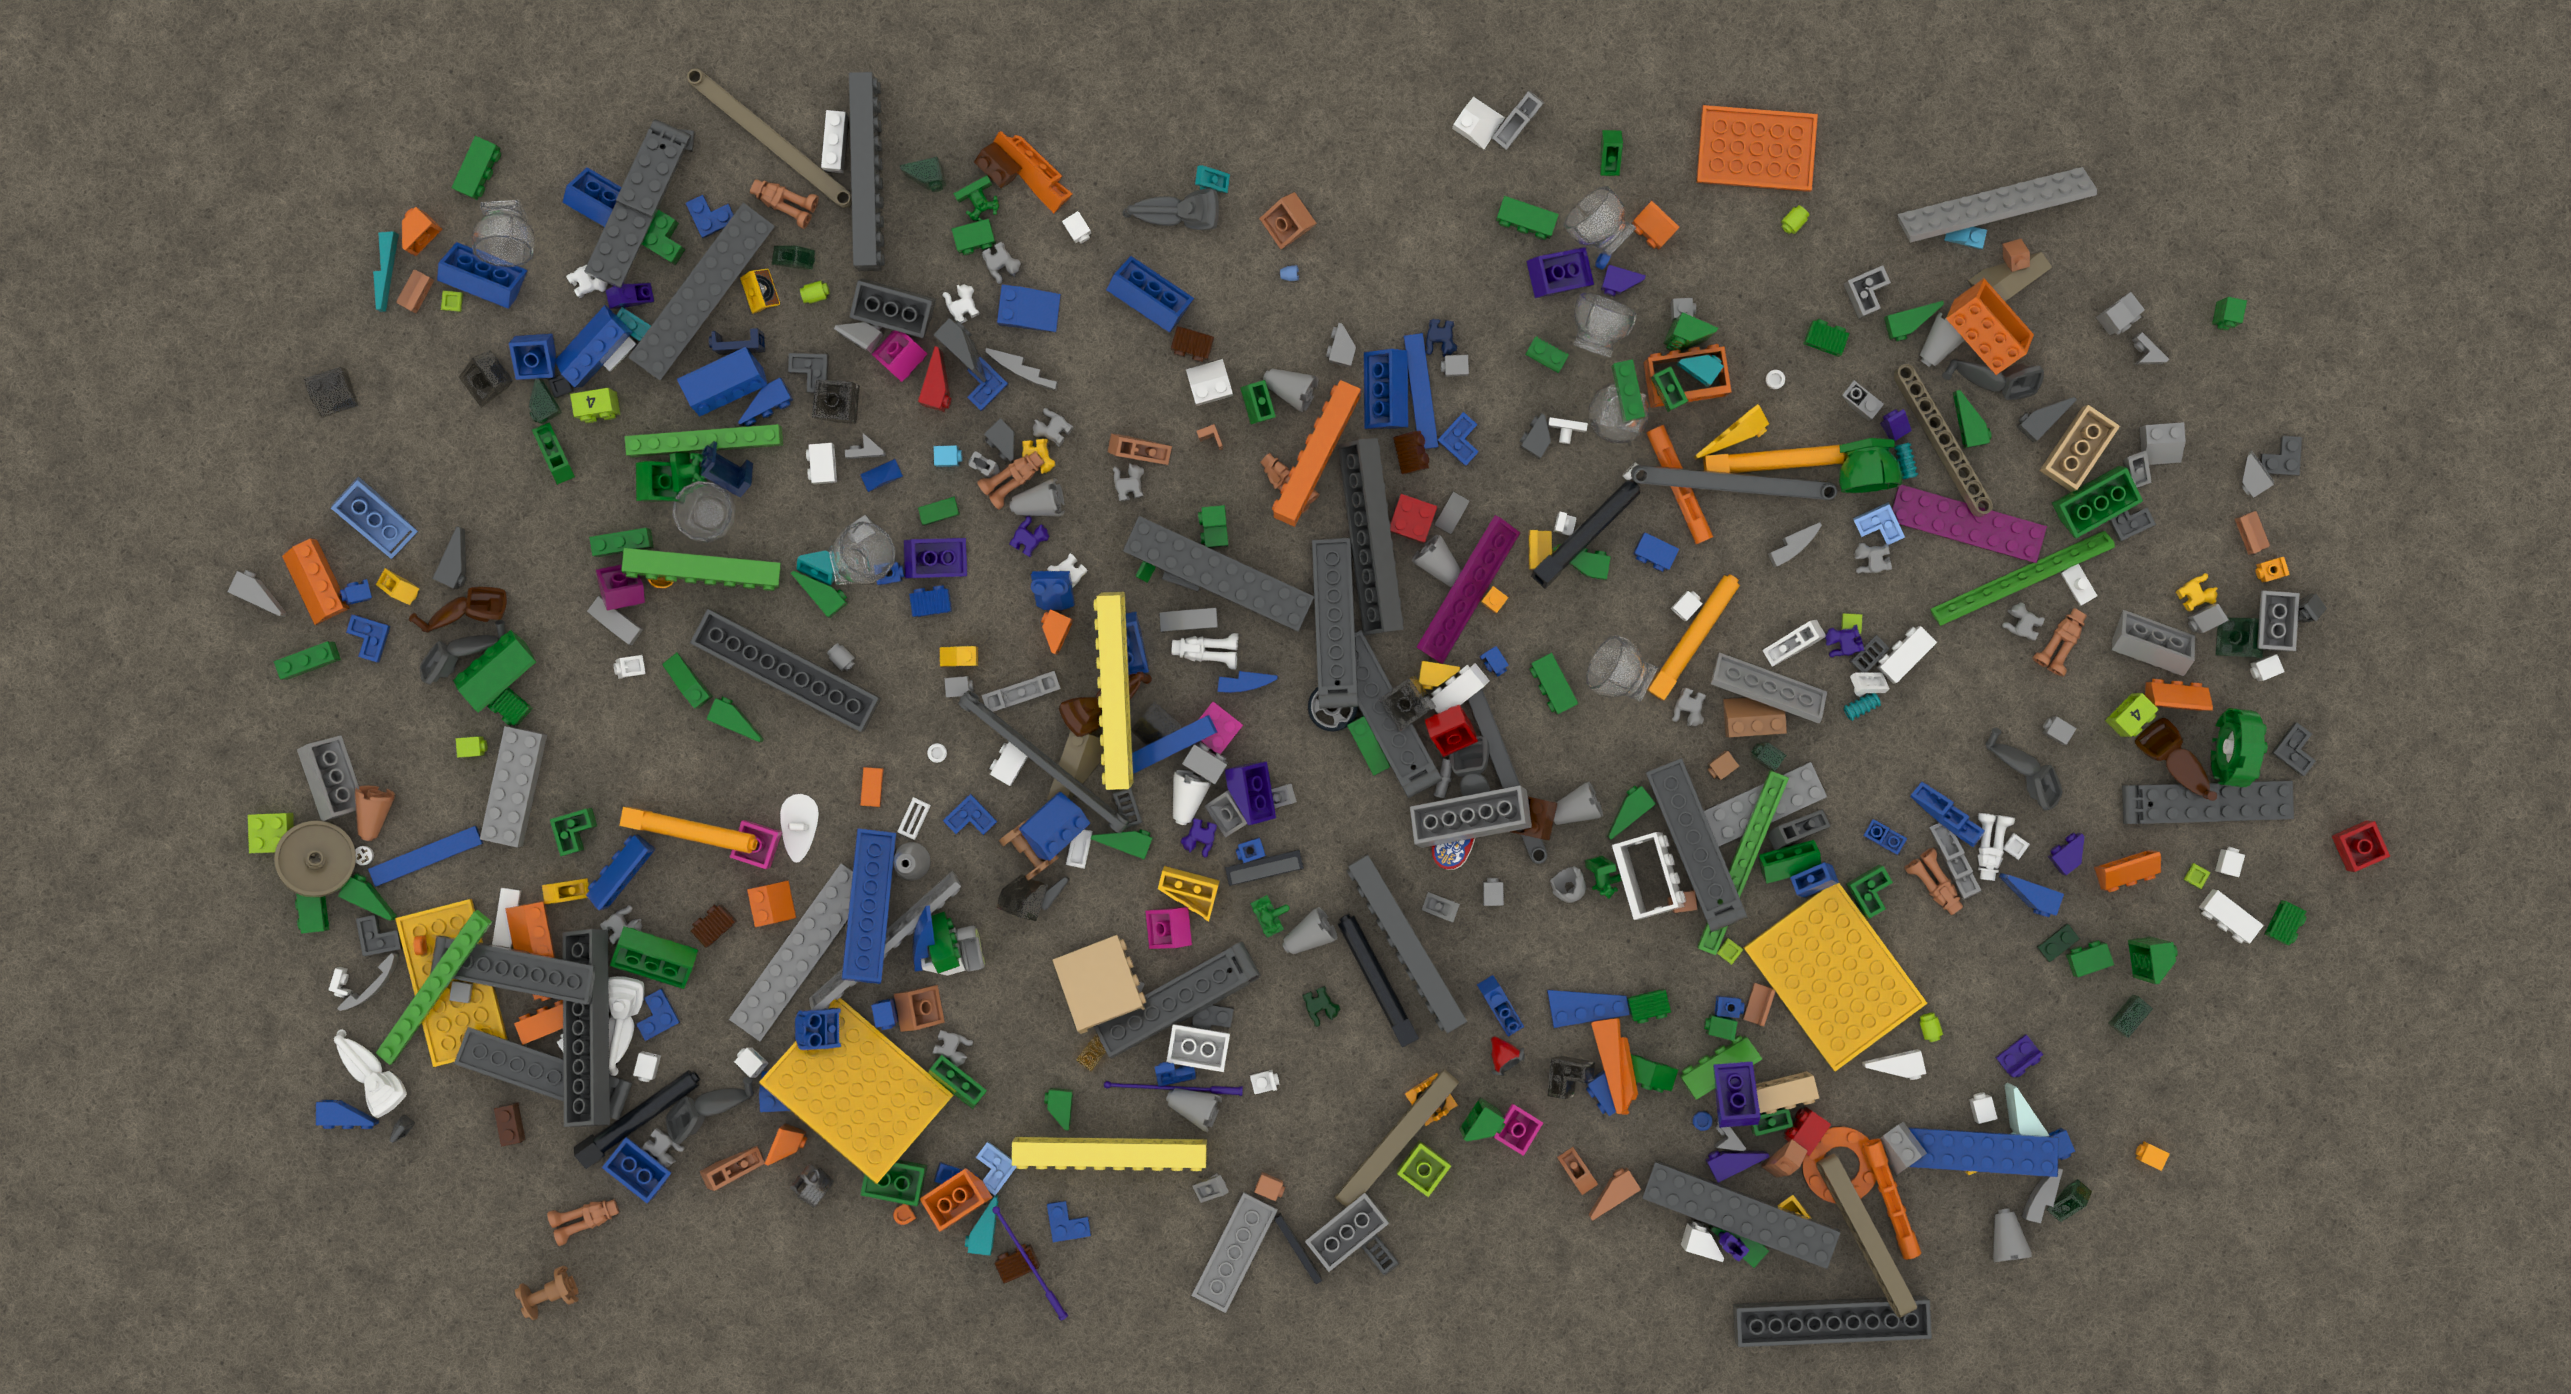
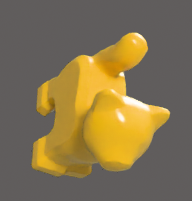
M1048 439L1036 440V447L1032 446L1033 441L1031 440L1022 441V457H1025L1026 454L1031 455L1036 451L1045 462L1039 467L1042 474L1050 472L1055 466V461L1049 457L1047 449Z
M2207 573L2188 581L2176 591L2179 599L2187 596L2188 601L2183 603V605L2189 612L2194 610V607L2203 603L2214 604L2218 595L2216 590L2218 588H2207L2202 591L2199 584L2208 579Z

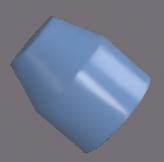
M1298 265L1280 269L1281 279L1299 281V275L1297 276V272H1299Z

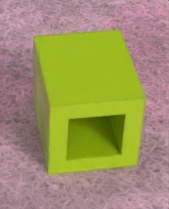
M483 736L456 738L457 758L485 756L488 746Z

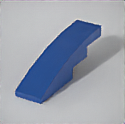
M1921 782L1910 797L1927 813L1970 846L1974 847L1984 835L1985 830L1969 820L1970 816L1954 807L1953 801L1927 784Z
M930 905L925 906L914 931L912 951L915 972L922 971L921 959L929 958L927 946L935 945Z

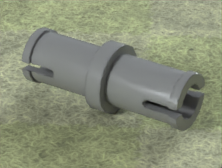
M1443 758L1440 770L1442 781L1437 783L1434 796L1446 798L1448 784L1452 780L1450 778L1452 773L1450 759Z

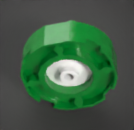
M2228 708L2220 715L2215 725L2220 727L2218 738H2212V742L2217 741L2216 751L2211 749V770L2213 777L2220 779L2221 782L2218 784L2245 788L2250 786L2260 776L2263 756L2268 748L2264 737L2267 727L2263 724L2261 716L2256 711Z

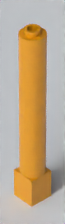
M1839 445L1740 454L1708 455L1703 457L1704 471L1743 473L1843 464L1847 454L1840 453Z
M1730 574L1728 577L1725 575L1722 577L1661 670L1658 671L1646 689L1662 701L1666 699L1676 684V680L1739 588V580Z
M623 807L619 825L745 853H751L755 850L758 843L754 834L657 814L633 807Z

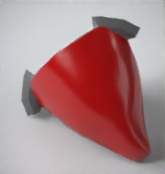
M1496 1036L1491 1038V1055L1495 1070L1491 1072L1492 1074L1504 1076L1503 1072L1508 1071L1520 1061H1524V1048L1518 1050L1512 1044Z

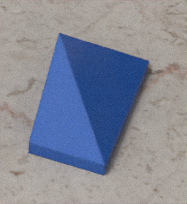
M895 459L860 474L868 492L903 477Z

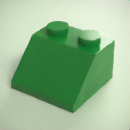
M645 461L636 463V501H682V492L673 491L670 462Z

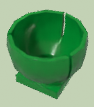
M1868 438L1839 445L1840 453L1847 454V458L1839 473L1841 492H1876L1902 485L1903 474L1899 461L1889 452L1890 448L1895 447L1894 440Z

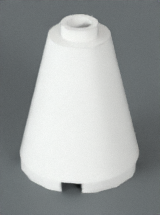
M1177 770L1174 773L1173 819L1181 825L1191 823L1211 785L1209 780L1202 776L1200 778L1194 775V772L1188 770Z

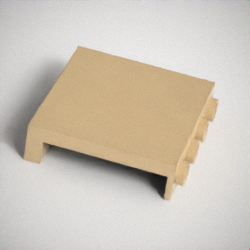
M1118 935L1053 959L1076 1029L1080 1034L1088 1032V1028L1137 1009L1145 1010L1144 1003L1147 1002L1143 992L1139 993L1137 987L1140 985L1139 979L1136 974L1133 975L1131 968L1134 966L1130 956H1126V943L1124 939L1120 940Z

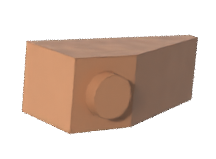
M1111 433L1108 452L1119 457L1168 465L1172 446Z
M1791 1139L1763 1162L1761 1167L1776 1178L1789 1176L1800 1168L1807 1150Z
M755 1146L718 1161L699 1172L707 1189L715 1191L765 1164L758 1147Z
M1619 1168L1613 1172L1614 1176L1610 1178L1589 1213L1592 1221L1641 1190L1628 1168Z

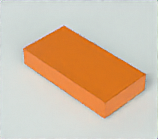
M863 767L860 806L880 807L883 769Z

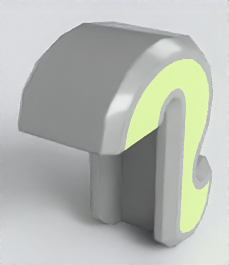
M974 925L958 928L956 937L957 941H960L965 969L968 972L983 969L985 967V960L982 954L978 929Z

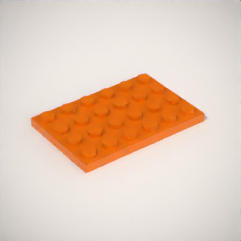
M1703 105L1696 183L1811 192L1818 114Z

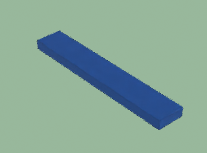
M1423 333L1405 335L1404 343L1405 350L1408 352V372L1416 431H1421V434L1424 436L1425 449L1437 448L1438 440Z
M1210 715L1133 752V774L1217 733Z
M473 826L368 870L375 887L484 843L480 839L477 826Z

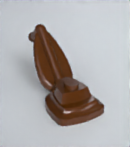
M471 587L468 589L467 598L458 597L450 601L432 616L428 624L420 619L416 613L410 615L409 621L416 624L423 632H430L455 622L464 614L472 619L488 622L490 619L500 620L506 610V592L500 588Z
M1143 672L1129 675L1130 700L1137 692L1141 681L1145 684H1149L1152 681L1150 675ZM1101 689L1095 697L1073 698L1060 704L1059 711L1065 724L1077 737L1088 735L1100 728L1099 716L1102 715V708H1099L1098 697L1101 696Z
M2159 719L2148 726L2136 738V746L2145 755L2157 761L2166 760L2167 770L2185 788L2198 795H2202L2210 801L2217 799V793L2210 791L2209 780L2201 763L2191 751L2181 748L2183 743L2181 734L2168 719Z

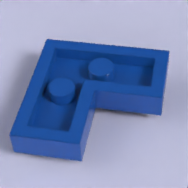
M703 195L686 202L687 208L702 238L724 229L734 215L729 204L711 212Z
M979 357L986 381L980 380L968 368L967 371L980 385L967 398L983 411L1008 383L988 363Z
M1463 412L1443 433L1438 442L1466 466L1479 452L1465 439L1478 424Z
M352 614L346 633L364 638L358 657L379 662L390 626Z
M972 794L943 820L955 834L959 833L971 822L984 835L998 822Z
M663 989L644 998L653 1015L636 1025L646 1041L680 1023Z
M1163 1062L1155 1066L1158 1087L1196 1079L1194 1067L1182 1065L1175 1069L1174 1063Z
M1066 1201L1047 1203L1053 1242L1091 1236L1088 1216L1069 1219Z

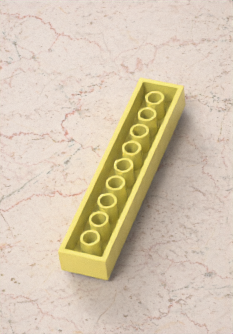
M1104 592L1094 599V611H1097L1098 614L1097 619H1095V630H1098L1099 635L1096 638V650H1099V657H1097L1096 663L1097 669H1100V677L1097 679L1098 688H1101L1098 704L1099 708H1102L1099 724L1100 727H1103V734L1100 735V744L1104 746V754H1101V764L1105 765V773H1102V784H1106V790L1129 789L1134 781L1125 592Z
M1015 1137L1012 1141V1166H1016L1017 1169H1027L1028 1166H1036V1169H1047V1166H1055V1169H1067V1166H1074L1076 1170H1084L1086 1167H1094V1170H1105V1167H1113V1170H1125V1167H1132V1170H1144V1167H1152L1154 1171H1162L1163 1168H1171L1172 1171H1182L1183 1168H1191V1171H1202V1168H1206L1207 1139Z

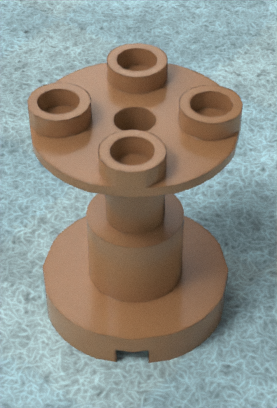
M1025 820L1002 837L999 842L1003 847L1011 842L1019 853L1024 852L1035 867L1034 870L1025 876L1029 881L1047 868L1049 864L1059 859V857L1056 855L1050 861H1044L1037 857L1019 830L1027 821Z
M566 1266L556 1268L554 1270L555 1280L546 1283L544 1289L532 1294L529 1287L524 1283L515 1289V1295L523 1306L521 1311L525 1318L530 1317L532 1320H536L538 1318L537 1304L548 1299L553 1302L563 1298L568 1305L579 1300V1298L575 1297V1295L579 1294L573 1276L568 1277L566 1273L568 1268Z

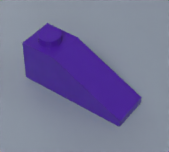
M1716 1150L1708 1155L1709 1158L1705 1160L1715 1180L1719 1183L1769 1158V1155L1766 1151L1719 1152Z

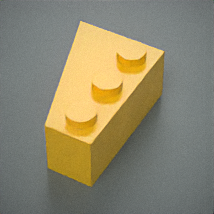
M1164 866L1158 890L1175 901H1179L1188 907L1189 910L1196 912L1209 922L1220 881Z

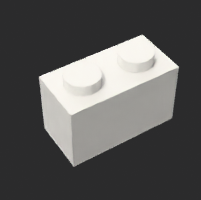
M809 444V449L806 450L807 461H810L808 479L813 484L837 483L834 444Z
M1008 742V744L1004 743L1001 747L999 760L995 759L990 766V770H992L990 775L1012 786L1028 756Z

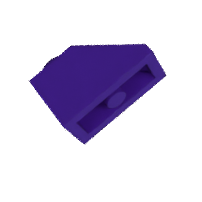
M1608 265L1601 290H1604V294L1609 296L1619 295L1643 282L1646 275Z

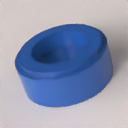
M1603 250L1595 262V267L1603 270L1610 260L1611 253Z
M1699 1111L1693 1116V1125L1700 1131L1708 1130L1712 1125V1117L1705 1111Z

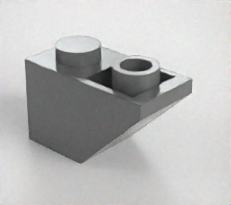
M1542 413L1539 417H1534L1530 423V426L1533 428L1529 433L1525 432L1520 439L1522 443L1520 448L1538 459L1542 457L1551 443L1546 417Z
M1000 418L984 433L987 437L985 441L992 448L996 446L1001 451L998 455L1005 462L1010 460L1013 463L1015 460V433Z
M2316 593L2308 594L2299 601L2298 621H2302V623L2316 621L2327 609Z

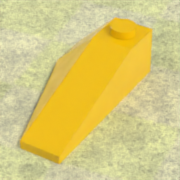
M1757 404L1697 453L1694 456L1695 460L1753 438L1755 435L1758 438L1767 431L1765 427L1769 425V422L1761 407Z

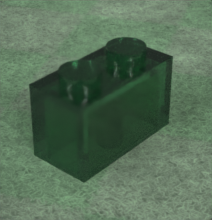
M1768 742L1757 743L1751 750L1753 754L1751 758L1769 771H1776L1787 756Z
M2132 994L2108 1024L2119 1034L2129 1038L2153 1008L2139 996Z

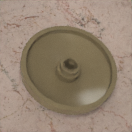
M308 821L294 826L282 836L275 850V868L282 883L294 893L305 897H323L338 891L349 881L356 865V852L350 837L338 826L325 821Z

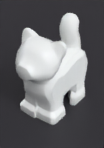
M587 265L579 267L574 273L566 276L570 284L572 283L576 286L577 282L580 286L574 289L579 298L594 290L601 292L607 290V282L597 278L593 279V276L584 272Z
M965 284L957 285V292L961 297L960 300L952 302L950 294L947 292L943 293L949 312L955 317V321L958 320L961 324L968 321L963 317L964 314L969 313L971 318H974L980 313L972 299L973 287Z
M1071 553L1058 566L1051 565L1047 568L1048 571H1070L1072 588L1088 571L1082 564L1079 568L1073 566L1078 560Z

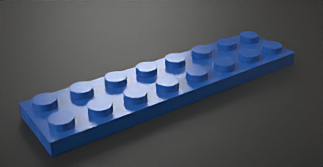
M857 829L841 980L881 984L896 833Z
M1908 1127L1927 1152L1926 1155L1909 1167L2058 1177L2059 1137Z

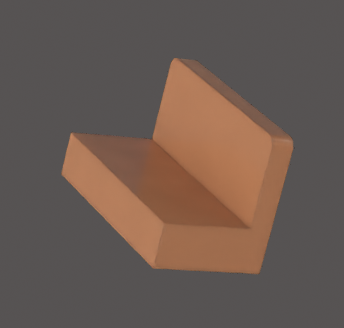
M413 270L397 299V303L417 314L435 280L417 270Z
M1215 424L1196 431L1200 442L1215 437L1219 450H1223Z
M2256 511L2235 519L2248 555L2260 552L2262 549L2270 546Z
M1754 983L1742 1019L1764 1027L1776 990Z

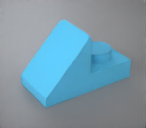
M1970 227L1946 233L1944 240L1983 249L1987 230Z

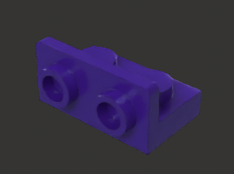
M2025 1034L1995 1058L2007 1074L2014 1078L2015 1076L2023 1075L2028 1066L2037 1064L2041 1060L2040 1057L2044 1054L2037 1049L2028 1035Z

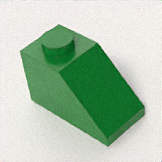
M1602 130L1601 176H1620L1623 149L1621 130Z
M1709 1014V1018L1705 1019L1704 1029L1707 1030L1706 1033L1708 1035L1735 1041L1738 1022L1733 1018Z
M1050 1088L1049 1093H1045L1044 1104H1048L1047 1110L1063 1129L1069 1131L1073 1090Z

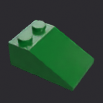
M897 1160L877 1184L864 1174L860 1195L918 1206L922 1196L928 1165Z

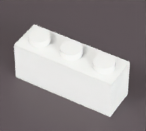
M826 110L821 164L824 172L844 173L849 117L846 112Z
M1921 626L1910 628L1905 634L1907 637L1902 642L1900 640L1896 642L1892 647L1893 651L1889 655L1885 654L1878 661L1880 665L1877 668L1893 684L1897 683L1937 643Z
M1476 663L1471 667L1467 664L1459 671L1460 676L1457 678L1452 676L1445 682L1446 687L1443 689L1438 687L1431 693L1433 697L1428 702L1438 714L1448 710L1450 707L1461 705L1490 681Z
M2212 889L2199 906L2203 910L2201 913L2209 920H2212V918L2218 922L2217 926L2225 932L2229 930L2233 933L2232 938L2241 944L2242 942L2250 944L2264 926L2219 890Z

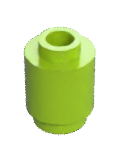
M1800 205L1796 208L1793 207L1781 221L1782 229L1788 234H1796L1807 222L1809 213Z
M822 280L800 288L804 303L809 302L811 304L825 300L827 295L830 294L827 283L823 284Z
M1934 1012L1921 1015L1919 1024L1924 1039L1929 1040V1042L1940 1040L1943 1032L1938 1016H1935Z

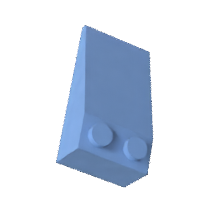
M359 477L354 480L331 506L334 512L391 559L418 532ZM411 530L412 532L405 538V540L392 553H390V551L400 542V540Z

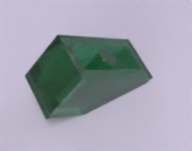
M797 245L774 246L771 265L812 270L815 262V250Z
M537 378L534 382L529 402L531 410L529 414L535 422L538 421V423L544 424L561 414L562 411L544 381Z
M2077 1179L2067 1185L2055 1199L2054 1206H2049L2046 1210L2058 1221L2062 1222L2087 1206L2092 1191Z

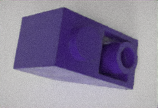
M651 283L623 284L621 289L613 286L606 290L609 309L627 308L654 302Z
M1897 409L1883 416L1884 421L1880 423L1889 439L1894 441L1912 431L1904 409L1899 412Z
M2082 833L2070 834L2065 838L2068 845L2060 846L2058 844L2050 850L2051 854L2048 858L2062 875H2068L2082 863L2084 835Z

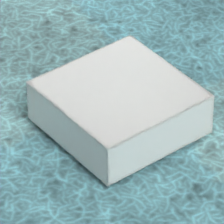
M2013 833L2003 846V850L2019 860L2030 844Z

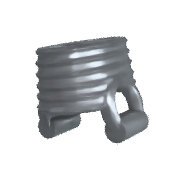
M808 1164L790 1188L798 1194L797 1198L815 1208L834 1180L820 1168L817 1169ZM812 1172H814L815 1174H814L813 1177L809 1180L808 1177L810 1176V1174H811ZM803 1182L806 1183L807 1186L803 1191H800L798 1188Z

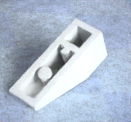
M1812 620L1768 646L1763 652L1773 667L1825 638L1826 634L1818 621Z
M1918 1049L1862 1062V1066L1865 1068L1910 1078V1080L1919 1079L1921 1075L1926 1074L1922 1053Z

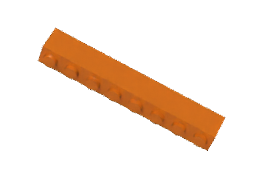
M1342 380L1339 381L1338 385L1333 386L1330 393L1332 397L1329 402H1325L1322 408L1324 413L1321 418L1318 417L1315 421V430L1313 434L1308 435L1305 443L1307 446L1304 451H1300L1297 458L1299 462L1296 467H1292L1289 473L1290 480L1288 484L1284 483L1280 492L1282 494L1280 499H1276L1273 504L1274 518L1291 526H1296L1361 397L1360 388Z

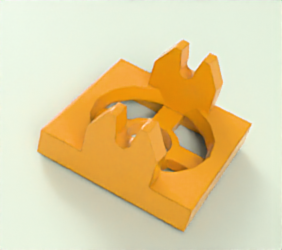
M1437 1073L1405 1093L1412 1105L1417 1100L1418 1093L1426 1090L1438 1076ZM1451 1094L1445 1099L1442 1110L1438 1107L1436 1113L1432 1114L1425 1122V1126L1433 1121L1440 1120L1441 1117L1446 1116L1450 1110L1458 1106Z

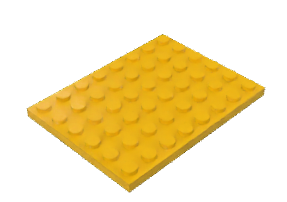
M1840 883L1817 892L1743 947L1834 1072L1927 1004L1926 1000Z
M841 998L834 999L830 1003L829 1008L841 1009V1013H839V1043H841V1047L800 1050L795 1041L759 1081V1084L877 1184L953 1097V1094Z

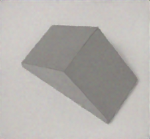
M1453 492L1438 517L1435 526L1451 534L1470 501Z

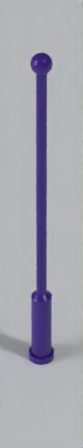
M1104 1082L1106 1089L1110 1087L1165 1090L1179 1088L1191 1091H1206L1212 1094L1242 1096L1243 1086H1211L1210 1088L1158 1087V1085Z
M998 1206L993 1207L992 1212L997 1214L1045 1290V1296L1056 1311L1059 1320L1066 1319L1068 1316L1067 1312L1064 1311L1053 1292L1049 1291L1002 1217L1000 1208Z

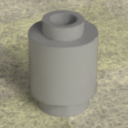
M837 643L827 652L830 656L829 659L840 671H849L855 665L853 662L855 657L843 645L840 646Z

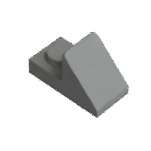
M2143 332L2137 334L2132 339L2135 343L2134 347L2139 352L2145 353L2135 364H2163L2169 360Z
M864 433V448L861 449V446H850L849 450H845V458L847 459L886 456V452Z
M2146 451L2134 454L2123 460V464L2127 467L2137 488L2152 483Z
M1292 784L1271 789L1274 808L1297 802Z
M1428 892L1422 910L1454 922L1460 904Z
M1717 1118L1715 1122L1718 1125L1715 1128L1721 1136L1724 1134L1726 1136L1714 1146L1722 1149L1746 1150V1147L1730 1127L1719 1128Z
M1217 1173L1192 1185L1200 1203L1223 1196L1229 1192L1221 1175Z

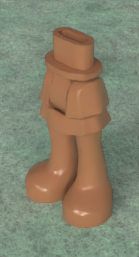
M755 179L750 189V193L755 195L767 207H772L774 210L782 211L795 218L797 226L802 229L808 226L812 214L784 203V199L814 213L819 201V196L815 194H810L807 198L787 190L786 187L780 186V184L768 183L765 180L762 182Z
M1035 451L1031 455L1026 454L1025 457L1014 460V463L1008 464L1007 468L995 476L982 478L977 483L984 494H989L993 505L1000 510L1005 504V496L1013 489L1025 484L1027 480H1030L1045 462ZM1011 475L1014 477L1000 488L994 490L997 485Z
M1269 453L1260 463L1265 467L1264 472L1267 473L1269 481L1274 485V489L1278 488L1281 491L1284 483L1288 484L1290 480V470L1278 458H1274ZM1313 490L1302 514L1309 509V504L1319 497L1320 494L1316 490Z
M2073 608L2070 615L2067 614L2065 619L2057 625L2058 628L2054 631V635L2046 648L2041 653H2036L2032 659L2042 667H2047V670L2064 677L2067 673V669L2063 665L2072 647L2077 644V639H2080L2082 627L2085 625L2083 622L2087 615ZM2061 640L2064 641L2059 652L2050 663L2051 657L2055 649L2057 648Z
M1933 847L1922 853L1920 859L1932 871L1938 883L1933 881L1919 859L1913 860L1904 867L1908 874H1915L1923 881L1929 890V894L1934 897L1933 900L1940 904L1944 910L1947 909L1950 915L1963 908L1959 901L1960 897L1957 896L1955 885L1951 883V880L1946 877L1938 865L1937 852Z
M615 1199L610 1201L590 1202V1204H584L583 1207L564 1213L552 1210L547 1213L552 1228L584 1217V1220L554 1230L556 1243L558 1246H562L567 1243L569 1236L602 1225L608 1219H612V1216L619 1214V1209Z

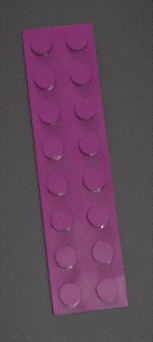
M1905 485L1897 488L1892 506L1899 525L2032 563H2037L2047 526L1992 510L1982 517H1976L1964 502ZM1978 507L1979 510L1985 511V508Z
M1496 515L1493 517L1416 648L1437 662L1444 663L1520 534L1518 530Z

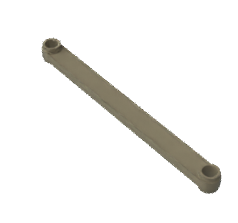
M691 69L688 72L687 80L696 90L841 208H848L852 205V195L848 190L699 69ZM694 74H700V79L697 82L692 81ZM848 195L849 198L846 203L839 202L840 196Z

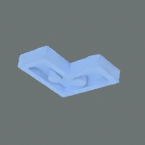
M1889 502L1853 518L1861 537L1880 529L1888 545L1905 538Z
M988 1141L976 1158L991 1168L983 1182L988 1191L996 1196L1016 1166H1012V1158Z

